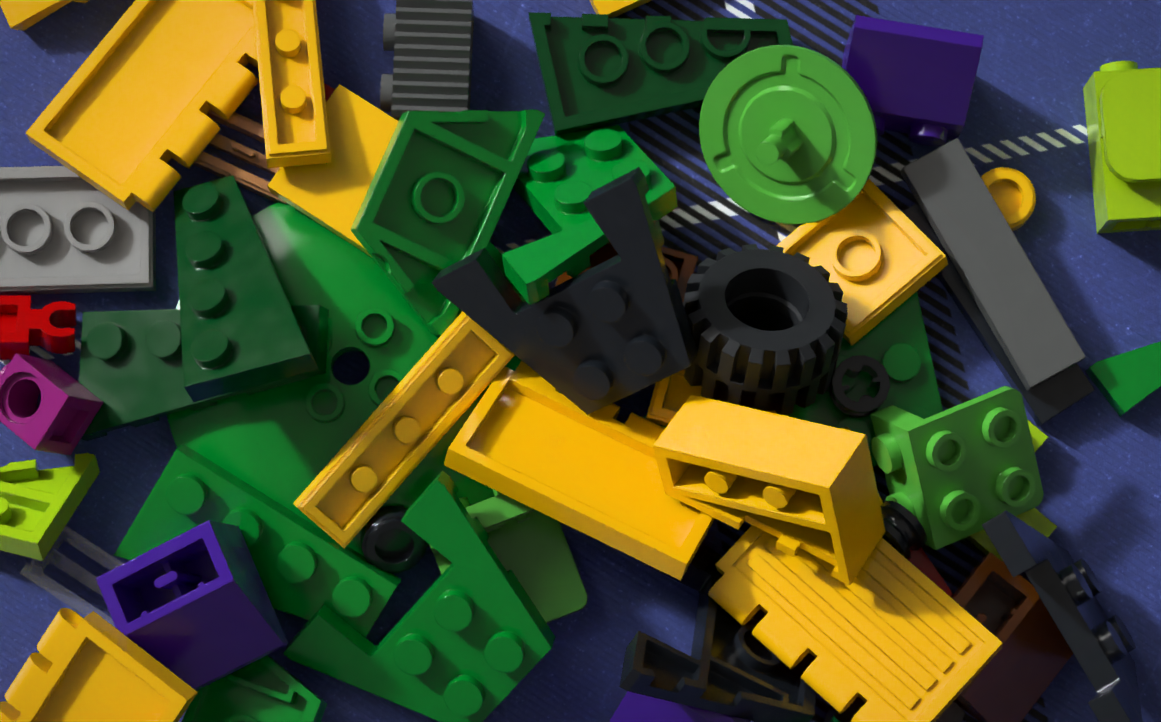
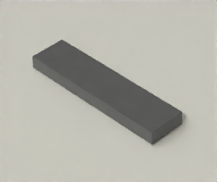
M956 138L904 166L900 172L1026 390L1032 389L1081 362L1086 357L959 139Z

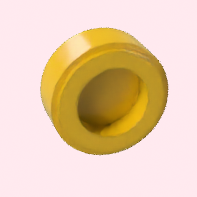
M1009 167L994 168L983 174L981 178L1011 230L1015 231L1022 227L1033 213L1036 204L1035 189L1029 178L1022 172Z

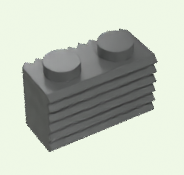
M396 0V13L384 14L383 49L384 51H394L393 74H382L381 111L391 112V117L399 121L402 113L407 111L460 112L470 110L474 29L473 0Z

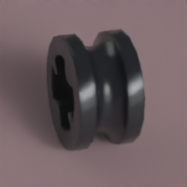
M865 355L852 356L842 361L835 369L829 386L830 397L835 407L842 413L852 417H866L876 412L886 400L890 389L889 375L884 366L876 359ZM860 371L867 372L873 377L869 387H877L876 396L872 398L869 395H863L858 402L852 401L845 395L850 386H842L843 377L847 375L851 378H856Z
M885 501L881 505L886 531L882 538L909 560L911 558L910 550L918 551L927 542L925 530L908 509L894 501Z

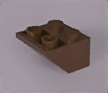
M990 552L978 561L951 598L1003 642L1002 649L954 702L979 722H1021L1073 655V652L1033 585L1021 575L1013 578L1005 563Z

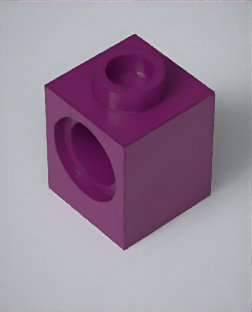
M16 353L11 362L0 370V422L34 450L71 455L104 402L52 360ZM41 392V403L37 410V399Z

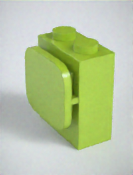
M1134 61L1106 63L1100 66V71L1093 72L1083 87L1097 234L1161 230V68L1138 69V64Z

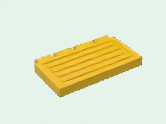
M135 0L25 134L32 144L129 211L137 201L148 210L154 212L181 179V175L168 165L167 162L173 158L184 167L190 168L220 131L217 123L206 115L207 112L212 110L223 119L228 120L259 82L258 78L245 68L248 63L258 68L252 0Z
M523 361L520 362L515 371L504 367L495 377L449 446L444 461V466L680 581L715 519L665 494L653 449V444L664 431V427L633 412L629 415L625 424L616 420L621 407L614 403L587 415Z
M753 525L715 564L717 570L723 576L713 585L708 596L742 626L760 609L766 613V616L752 631V635L790 669L796 667L808 653L813 655L816 659L800 677L806 684L840 714L857 697H860L865 702L850 722H935L1002 649L1003 642L883 538H881L851 585L831 576L834 565L802 549H799L794 557L776 549V542L779 538Z
M61 608L37 644L39 653L34 652L29 656L5 693L6 701L0 702V722H178L198 692L93 611L83 618L69 608Z

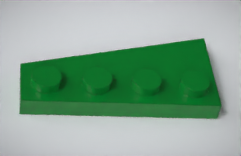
M184 444L175 450L114 554L115 556L132 560L208 520L239 526L274 609L310 620L324 604L365 638L402 580L392 573L369 564L362 554L349 546H346L344 549L320 528Z

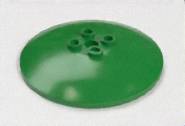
M278 202L253 215V218L290 305H321L329 309L326 374L251 395L247 393L218 400L216 405L195 411L186 409L169 414L167 418L177 448L182 444L186 445L320 528L302 513L293 502L439 337L429 331L372 257L288 203ZM489 241L486 250L506 277L502 255ZM506 277V279L509 281V283L511 284L515 292L518 294L520 299L523 302H525L526 300L523 298V296L518 292V290ZM179 301L176 309H180ZM459 309L456 318L461 314L462 310ZM350 351L365 355L370 363L366 378L354 385H346L339 382L333 373L334 364L338 357ZM515 355L505 367L515 371L522 360ZM491 383L382 507L402 506L409 509L442 470L451 477L459 489L456 494L458 498L468 497L470 505L495 496L491 488L444 466L449 446ZM359 532L347 546L363 555Z

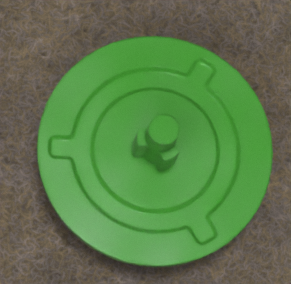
M769 45L748 51L730 62L719 72L707 90L702 103L699 119V137L708 169L720 188L735 203L763 219L783 224H805L826 219L845 208L855 199L865 186L873 170L877 152V130L870 104L858 83L844 68L827 56L814 50L795 45Z

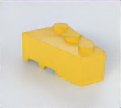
M691 394L653 444L665 494L737 530L745 521L779 538L776 542V549L792 557L797 554L799 549H802L834 565L831 576L848 585H851L886 532L866 434Z

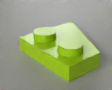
M75 454V466L39 470L36 459L11 462L0 467V551L40 561L45 559L100 473L94 454Z

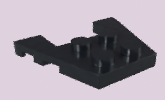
M640 167L592 191L584 202V205L618 255L549 289L550 294L539 302L529 305L527 301L523 302L486 248L441 270L432 281L437 291L587 415L690 367L698 355L677 281L669 277L661 250L665 241L659 221L652 220L645 197L649 188Z
M1007 510L982 524L1013 578L1023 572L1026 573L1096 690L1097 695L1088 704L1098 721L1143 722L1135 662L1129 654L1130 651L1136 649L1135 643L1122 620L1117 615L1108 618L1095 596L1101 593L1102 589L1089 565L1082 558L1074 562L1067 550Z
M704 544L694 555L681 581L641 562L699 592L691 656L638 631L626 647L620 688L629 692L754 722L811 721L815 715L816 692L800 677L816 658L808 653L796 667L790 669L752 635V631L766 616V613L760 609L742 626L708 596L710 589L723 576L715 565L722 558L721 555Z

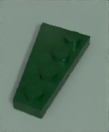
M529 12V22L555 136L701 107L713 80L720 71L737 57L759 47L793 45L786 19L706 17L704 21L671 20V16H646V19L608 18L606 14H582V17H551V13Z
M231 175L173 191L184 388L192 401L197 402L319 369L234 176Z
M321 305L291 306L319 369L197 402L192 401L184 388L180 309L83 312L79 383L104 403L81 439L85 441L107 436L109 431L127 426L139 427L160 421L159 417L186 409L195 411L216 405L218 400L247 393L251 395L326 374L329 309Z

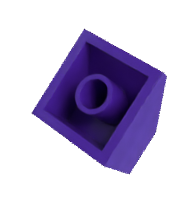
M856 15L844 49L842 68L854 78L863 90L874 115L877 136L883 135L884 130L909 134L910 141L926 146H943L947 140L953 141L958 138L965 126L984 35Z

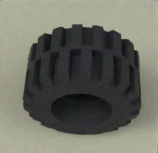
M756 244L742 245V251L735 252L731 248H727L717 253L716 260L706 258L698 265L697 274H691L687 282L683 302L698 351V355L692 365L686 368L684 378L690 386H702L701 396L766 412L776 411L780 415L792 414L795 404L805 409L815 403L816 395H823L830 386L831 378L836 369L848 315L847 303L842 302L843 291L838 283L829 282L830 273L821 265L813 267L808 264L810 258L798 252L794 256L783 253V247L770 245L769 250L758 249Z

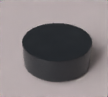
M402 506L382 507L361 529L362 551L369 564L388 573H400L411 569L422 559L426 551L427 542L401 522L408 508Z

